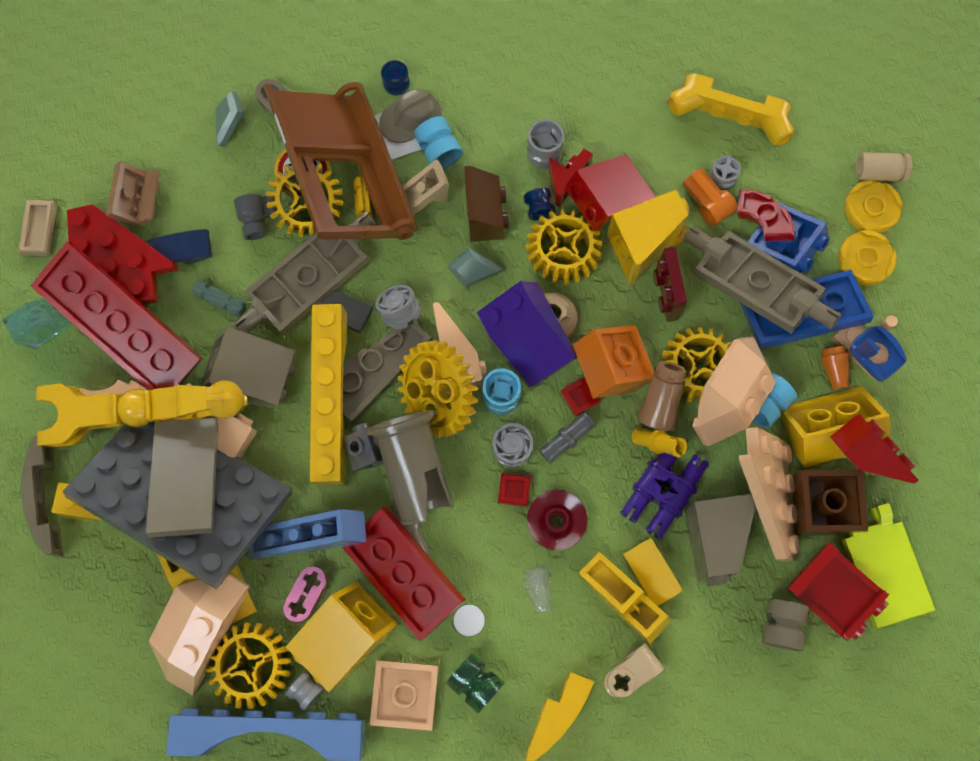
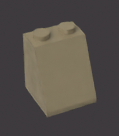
M227 326L216 336L200 386L210 387L215 382L229 380L239 386L243 395L247 397V403L272 409L278 406V403L282 404L286 397L288 387L284 386L287 375H292L296 365V360L293 359L295 350Z
M752 494L696 501L684 510L697 582L706 581L707 587L726 584V582H731V576L740 573L756 507Z

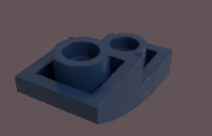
M206 229L179 232L148 240L152 248L174 264L183 262L189 265L212 257L209 230Z

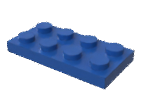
M848 270L811 279L826 288L820 302L842 314L832 330L809 316L808 318L805 317L791 334L740 303L760 350L871 323L874 316L852 271Z

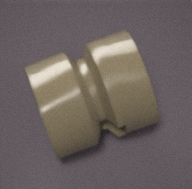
M768 599L766 617L770 620V624L764 626L762 643L782 649L803 651L805 633L801 630V627L807 625L809 607L790 601Z

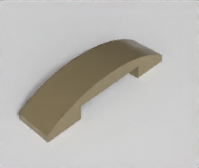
M36 435L29 446L23 466L21 485L23 509L28 527L38 546L46 555L58 558L63 557L61 528L48 523L43 471L55 469L53 447L38 446Z

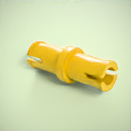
M638 427V429H634L631 436L632 442L635 445L647 447L653 453H667L675 457H681L680 454L684 455L687 450V442L684 438L670 436L663 430L657 429L652 431L644 427Z

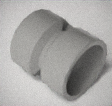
M541 119L533 123L528 131L527 157L529 162L539 169H548L549 158L558 163L562 158L564 131L558 122L552 119Z

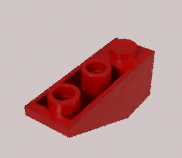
M858 413L830 436L859 470L913 484L919 481L911 472L915 468L914 464L904 453L899 456L896 455L900 449L888 436L885 439L880 437L885 432L873 419L866 422Z

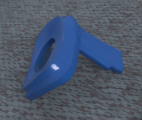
M880 326L868 328L850 346V351L854 358L873 378L881 382L895 373L907 360L897 339ZM875 343L882 344L888 350V360L884 364H874L869 359L877 355V351L880 349Z

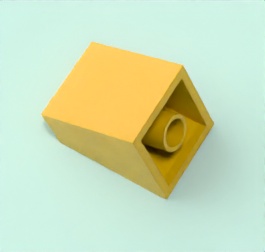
M677 189L612 214L607 238L629 285L635 283L662 255L664 248H669L671 243L680 236L689 215V206L685 198H680Z
M356 581L332 594L288 643L286 648L292 653L293 659L309 671L317 684H321L329 693L340 685L399 624Z

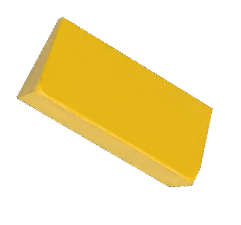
M652 538L645 540L623 554L646 595L657 606L683 592L682 587Z

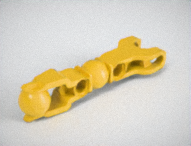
M229 380L215 382L210 387L177 385L175 387L153 390L132 389L123 395L113 393L86 396L80 389L64 384L36 387V400L53 403L57 408L58 417L51 428L37 432V445L45 447L75 446L85 439L88 432L100 428L127 425L130 427H141L150 422L205 419L213 416L227 419L237 415L242 407L247 404V397L243 395L242 390L236 383Z

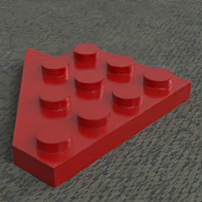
M91 204L67 210L68 241L75 244L141 304L157 303L156 275L179 271V266L113 218L107 217L106 213L95 205Z

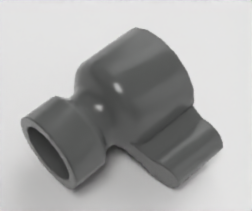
M246 194L235 198L237 219L244 223L242 230L245 240H257L267 235L265 225L261 223V220L271 217L270 215L277 211V208L269 209L266 206L268 202L275 201V198L261 197L259 194Z

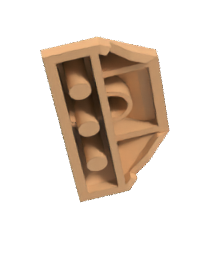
M748 336L746 338L734 339L705 384L698 406V417L694 419L692 425L703 445L710 446L749 428L767 396L774 388L776 381L754 337Z
M229 574L217 590L199 579L176 586L149 639L150 646L168 682L192 696L196 694L206 674V668L212 662L210 657L217 653L216 646L222 643V636L227 633L250 585Z

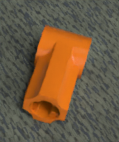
M703 168L697 169L684 180L683 187L700 206V213L709 225L714 227L738 210L734 197L726 190L721 191Z

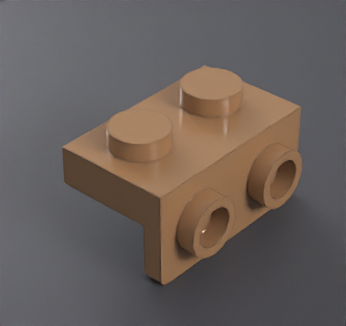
M122 161L116 163L106 216L134 227L150 222L155 214V195L160 186L158 180L159 170L153 168L143 171Z

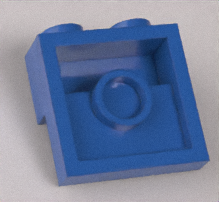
M777 202L782 207H785L791 216L795 241H765L764 232L758 227L747 242L799 273H808L814 263L813 256L817 251L823 252L829 243L830 237L828 236L827 223Z

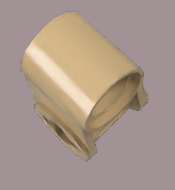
M644 642L605 675L603 681L604 688L610 696L615 698L627 697L661 673L664 667ZM615 676L625 678L626 681L623 683L624 690L614 688L613 685L616 683Z

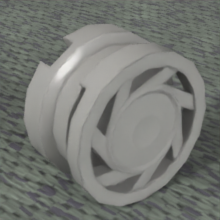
M395 285L386 289L378 296L375 303L384 324L388 328L392 326L394 330L409 327L407 323L412 320L416 322L422 311L413 290L406 285Z
M519 423L502 425L496 430L492 440L494 458L501 465L509 468L524 465L529 461L533 452L534 440L532 434L525 426Z

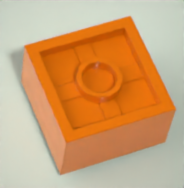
M636 325L594 329L572 344L593 399L632 393L651 382L654 369Z

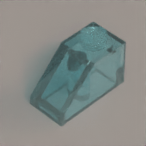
M44 298L23 304L2 320L15 344L34 349L39 348L72 324Z

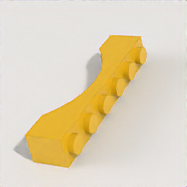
M342 304L312 305L310 482L316 486L346 485V448L343 440V372L347 344V312Z

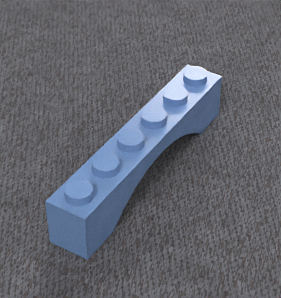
M181 708L180 714L170 715L166 756L199 757L206 755L219 744L235 736L265 731L285 734L299 739L318 751L326 760L360 761L363 759L365 720L357 719V713H338V719L326 718V712H307L306 718H294V711H275V717H263L262 710H244L243 716H231L232 710L212 709V715H200V709Z

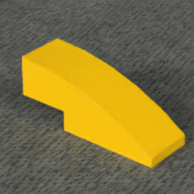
M600 551L579 572V575L649 645L671 623L669 616Z
M568 672L558 702L546 698L525 756V761L537 760L565 734L584 706L594 681Z

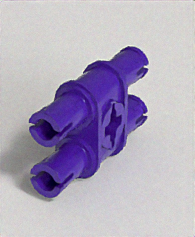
M662 453L658 454L655 459L648 461V467L638 482L633 484L632 490L634 492L620 511V514L626 518L631 509L634 508L635 510L630 516L629 521L637 523L649 502L656 503L659 510L645 530L652 535L656 527L660 525L654 537L662 540L673 520L682 517V511L692 495L697 493L696 484L709 467V463L703 460L699 467L695 469L701 459L697 455H692L681 476L675 475L670 470L678 457ZM667 483L670 485L669 492L663 495L659 492L661 490L660 486Z

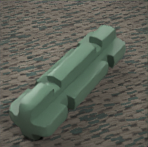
M197 280L191 289L195 296L205 299L224 311L228 310L230 314L236 317H240L245 311L246 305L243 301L237 298L233 299L231 295L213 286H208L207 283L201 280Z

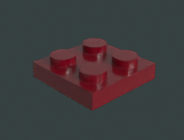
M676 247L664 248L660 259L657 260V267L653 270L654 284L660 287L661 296L658 297L659 310L661 313H665L666 322L677 321L687 304Z

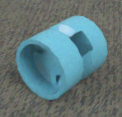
M443 116L433 117L424 121L414 132L420 148L425 151L424 155L428 163L431 164L434 160H439L442 169L451 166L463 155V149L457 138L450 136L453 131Z
M505 368L495 369L486 375L483 381V402L485 407L496 415H507L513 412L520 402V380L513 371Z
M772 373L776 381L774 388L761 406L758 415L753 419L756 424L767 429L781 416L780 410L786 411L798 399L794 388L784 378L775 373Z

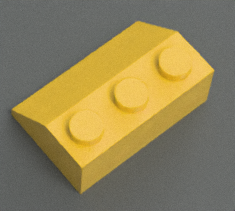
M863 386L795 403L786 411L780 410L781 419L792 451L805 468L836 459L847 458L830 436L858 413L866 422L873 419L885 432L880 436L882 439H885L887 436L890 438V415Z

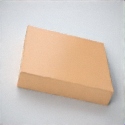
M376 660L370 725L433 731L439 666Z

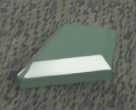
M233 91L216 108V136L218 146L221 147L226 146L238 121L242 120L245 116V111L241 108L238 95Z
M469 247L447 265L449 270L465 288L504 270L500 265Z

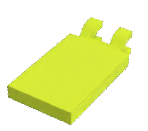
M889 503L871 508L870 512L876 525L868 527L867 532L849 533L850 538L843 539L842 543L849 561L877 586L890 594L885 599L889 603L887 607L877 617L873 614L870 616L873 628H881L935 611L903 523L893 524V513Z

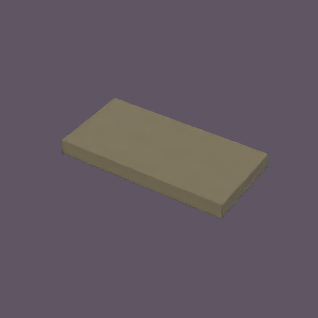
M217 418L155 422L146 523L148 538L213 533L218 441Z

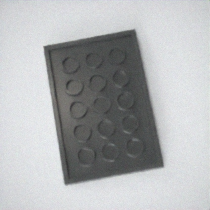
M150 422L141 427L123 426L63 490L65 497L217 590L292 495L291 488L236 456L234 458L229 457L217 450L213 533L148 538L146 523L155 422Z

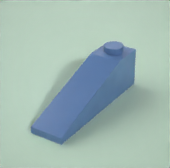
M338 509L269 524L249 548L248 559L253 560L366 542L364 511Z

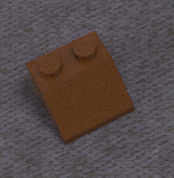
M464 166L470 242L503 240L504 229H509L508 212H502V203H506L505 186H500L499 176L472 166Z
M801 470L793 475L795 484L793 502L797 510V522L795 523L797 536H827L868 531L863 471Z

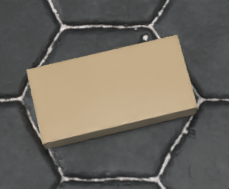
M26 200L18 253L22 256L50 257L57 212L55 201Z

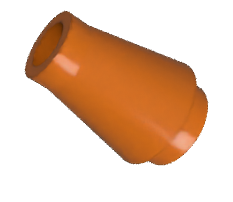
M845 346L821 350L822 357L819 359L831 383L832 390L850 387L849 352H846Z

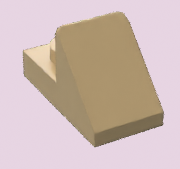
M434 160L402 186L413 215L432 201L447 203L449 183L439 160Z

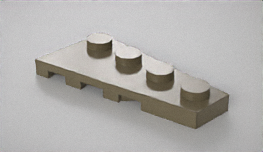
M413 320L407 323L409 327L392 330L381 337L380 341L369 348L362 349L356 353V356L344 363L343 416L352 424L397 379V376H400L402 370L399 368V365L406 364L403 356L410 354L409 349L417 347L418 343L433 341L432 337Z

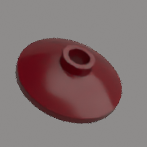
M564 490L546 491L535 498L529 507L527 514L528 530L532 538L546 549L559 551L573 547L581 540L587 528L588 519L585 507L570 492ZM554 516L560 517L562 525L559 527L553 526L551 518Z

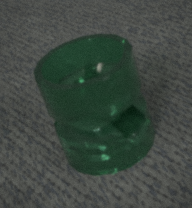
M472 652L446 681V684L457 695L465 694V702L478 714L505 683L493 671L486 673L484 671L485 664Z

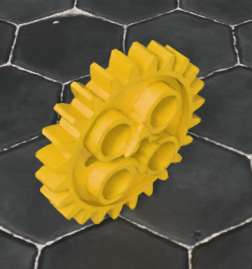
M438 340L418 343L417 347L409 349L410 354L403 356L406 364L399 365L404 375L397 376V379L403 383V386L397 388V390L404 393L400 403H406L408 406L404 413L433 410L435 415L431 417L429 422L432 435L440 438L457 434V432L465 429L464 425L471 423L469 416L476 413L471 404L478 403V399L472 396V392L477 391L478 387L471 385V381L476 376L473 374L469 375L467 372L471 364H463L464 354L455 355L456 346L448 347L446 341L438 343Z

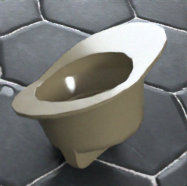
M420 89L408 90L399 100L389 105L383 111L379 127L382 134L388 140L396 143H405L415 138L414 132L420 124L430 118L441 116L442 109L439 102L430 92Z

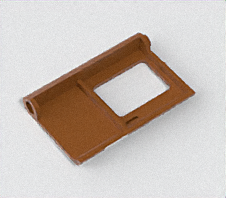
M351 82L343 85L335 95L272 90L270 84H265V93L318 238L324 240L384 238L406 240L412 237L418 225L363 85L358 82ZM355 90L352 95L345 96L347 92ZM313 161L356 163L360 169L381 226L337 225Z

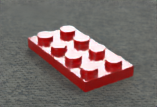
M385 506L365 524L366 542L342 548L418 640L422 641L466 599L387 506Z

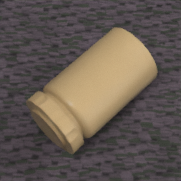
M860 152L856 160V178L858 180H899L900 182H907L912 172V157L908 153Z

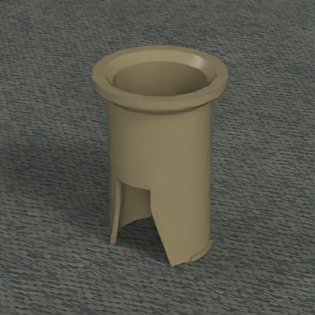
M433 410L403 415L366 429L367 435H372L377 440L402 525L427 521V509L454 507L429 424L431 417L435 415Z

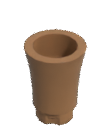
M665 361L658 363L644 402L636 415L638 421L648 427L663 431H672L677 428L678 410L687 373L684 367Z

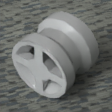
M721 156L715 160L709 176L720 190H729L734 186L741 167L735 158Z
M306 670L286 692V696L289 699L297 700L299 708L305 712L319 698L325 688L321 684H317L312 679V675Z

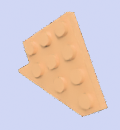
M759 427L746 428L748 454L739 455V461L775 560L783 562L797 561L796 554L800 552V543L798 536L794 533V523L797 522V510L795 505H792L791 493L795 490L793 476L789 473V463L792 462L791 448L787 445V442Z

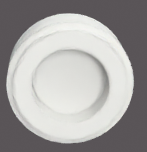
M464 605L455 613V628L464 636H475L484 627V615L474 605Z

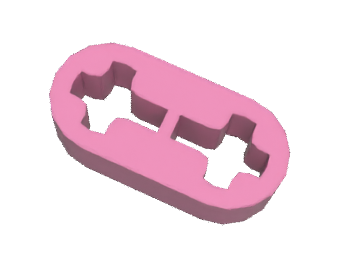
M311 566L305 568L298 576L283 607L284 614L290 621L302 623L312 616L328 583L327 576L323 570ZM316 572L318 573L317 579L321 581L320 585H313L307 594L305 592L309 582L306 581V577L308 575L313 576ZM303 595L306 596L303 603L306 612L304 614L299 613L294 617V610L291 608L292 604H299Z

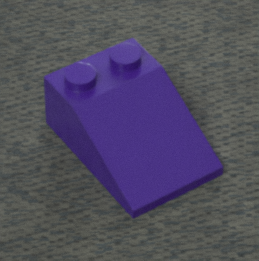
M520 281L477 312L491 340L530 387L536 386L577 358L538 282Z

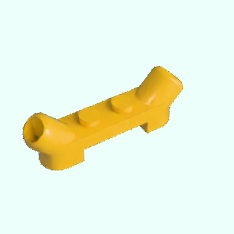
M687 75L683 87L671 92L668 98L671 112L678 117L696 109L705 111L717 118L724 117L734 120L740 125H751L761 128L771 145L774 146L785 144L794 134L795 129L788 119L791 105L787 101L767 95L762 104L712 89L711 86L714 78L704 75Z

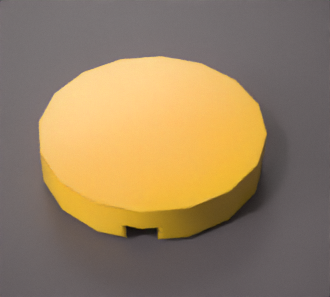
M877 180L859 182L850 190L845 199L844 212L848 221L859 231L870 230L880 234L889 231L898 223L901 217L903 202L899 193L890 184L885 182L883 184L876 182Z
M862 230L850 235L843 241L838 250L837 262L841 272L852 271L858 285L873 286L880 284L892 274L897 258L895 249H892L891 242L884 235L876 231Z

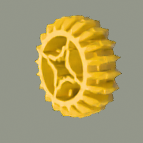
M318 163L315 169L321 185H324L328 192V204L332 215L340 217L341 213L333 208L334 206H343V201L335 199V196L342 195L343 191L342 189L333 190L332 188L339 183V180L336 178L328 181L327 179L331 176L332 171L328 169L322 175L320 173L322 164ZM285 164L284 169L287 172L285 176L279 171L275 172L276 177L280 179L279 183L273 180L269 181V185L276 190L275 192L267 191L266 196L275 198V201L268 202L266 206L269 209L277 208V211L273 212L270 216L272 219L282 217L277 224L279 228L284 227L288 223L290 224L287 229L288 234H292L296 227L299 228V237L304 236V229H309L311 236L315 233L312 221L300 222L293 219L296 214L298 215L301 211L308 209L305 203L304 206H298L300 198L294 189L301 193V189L296 183L291 181L296 178L294 170L291 171L290 166ZM284 187L294 196V202L286 213L281 204Z
M562 209L559 216H556L551 210L549 212V220L541 216L539 224L532 225L531 231L533 233L527 235L529 244L526 245V252L530 253L528 262L535 263L533 266L535 272L543 270V280L548 278L549 275L553 276L552 283L554 284L558 282V278H563V283L566 286L571 277L574 282L578 283L580 281V274L585 278L589 277V269L596 270L598 265L596 261L601 260L602 253L599 250L602 249L603 242L598 240L601 236L600 231H593L590 224L585 223L584 215L577 218L575 209L570 215H565L566 212ZM548 236L552 247L549 248V252L545 255L541 243ZM583 239L587 247V253L581 259L576 247L579 246V242ZM563 261L566 262L568 265L558 264L557 262Z
M701 326L696 329L695 334L690 328L685 330L684 336L677 333L674 337L675 341H669L666 345L668 350H664L661 355L666 360L665 362L678 364L679 358L687 368L688 375L684 379L685 386L682 395L683 393L687 395L686 403L690 404L694 397H696L699 405L705 386H697L693 383L699 379L708 381L717 367L713 362L714 354L721 361L732 342H727L726 344L722 342L725 337L724 334H720L717 338L714 337L713 328L709 329L707 334H704ZM700 346L707 349L703 352H696L686 348ZM706 357L705 366L693 375L696 369L695 366Z
M245 622L243 633L238 626H232L233 637L228 633L222 636V640L225 643L218 644L216 646V650L219 651L218 654L210 657V660L215 661V666L206 668L207 673L216 674V677L208 681L209 685L220 684L215 691V695L221 696L227 692L224 698V703L226 704L233 702L236 697L235 707L238 709L244 706L245 701L247 702L248 709H255L256 698L261 706L267 705L268 699L266 694L272 699H276L279 695L274 687L277 686L278 688L285 689L287 684L280 680L281 676L290 677L292 673L289 670H283V664L292 663V658L282 657V654L289 651L286 646L278 647L284 637L278 635L271 639L275 629L269 627L263 633L264 626L262 623H257L253 630L251 623ZM257 639L263 642L270 651L256 655L251 647L247 646L245 640ZM237 645L235 650L237 660L233 666L227 668L228 657ZM246 659L261 660L256 662L255 667H252L254 669L253 672L238 671L244 668V663H247L245 662ZM273 660L271 676L263 686L262 670L264 666ZM243 676L247 680L248 685H252L254 692L249 693L239 690L231 683L230 679Z

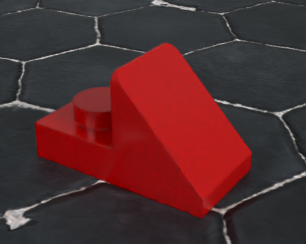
M583 148L578 156L574 154L566 167L549 158L548 174L554 202L559 208L569 196L565 186L574 173L579 169L591 166L593 153Z

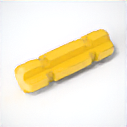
M358 176L353 181V188L356 192L354 194L356 215L360 216L362 212L366 211L368 217L371 216L373 219V216L370 215V213H373L371 198L363 177Z

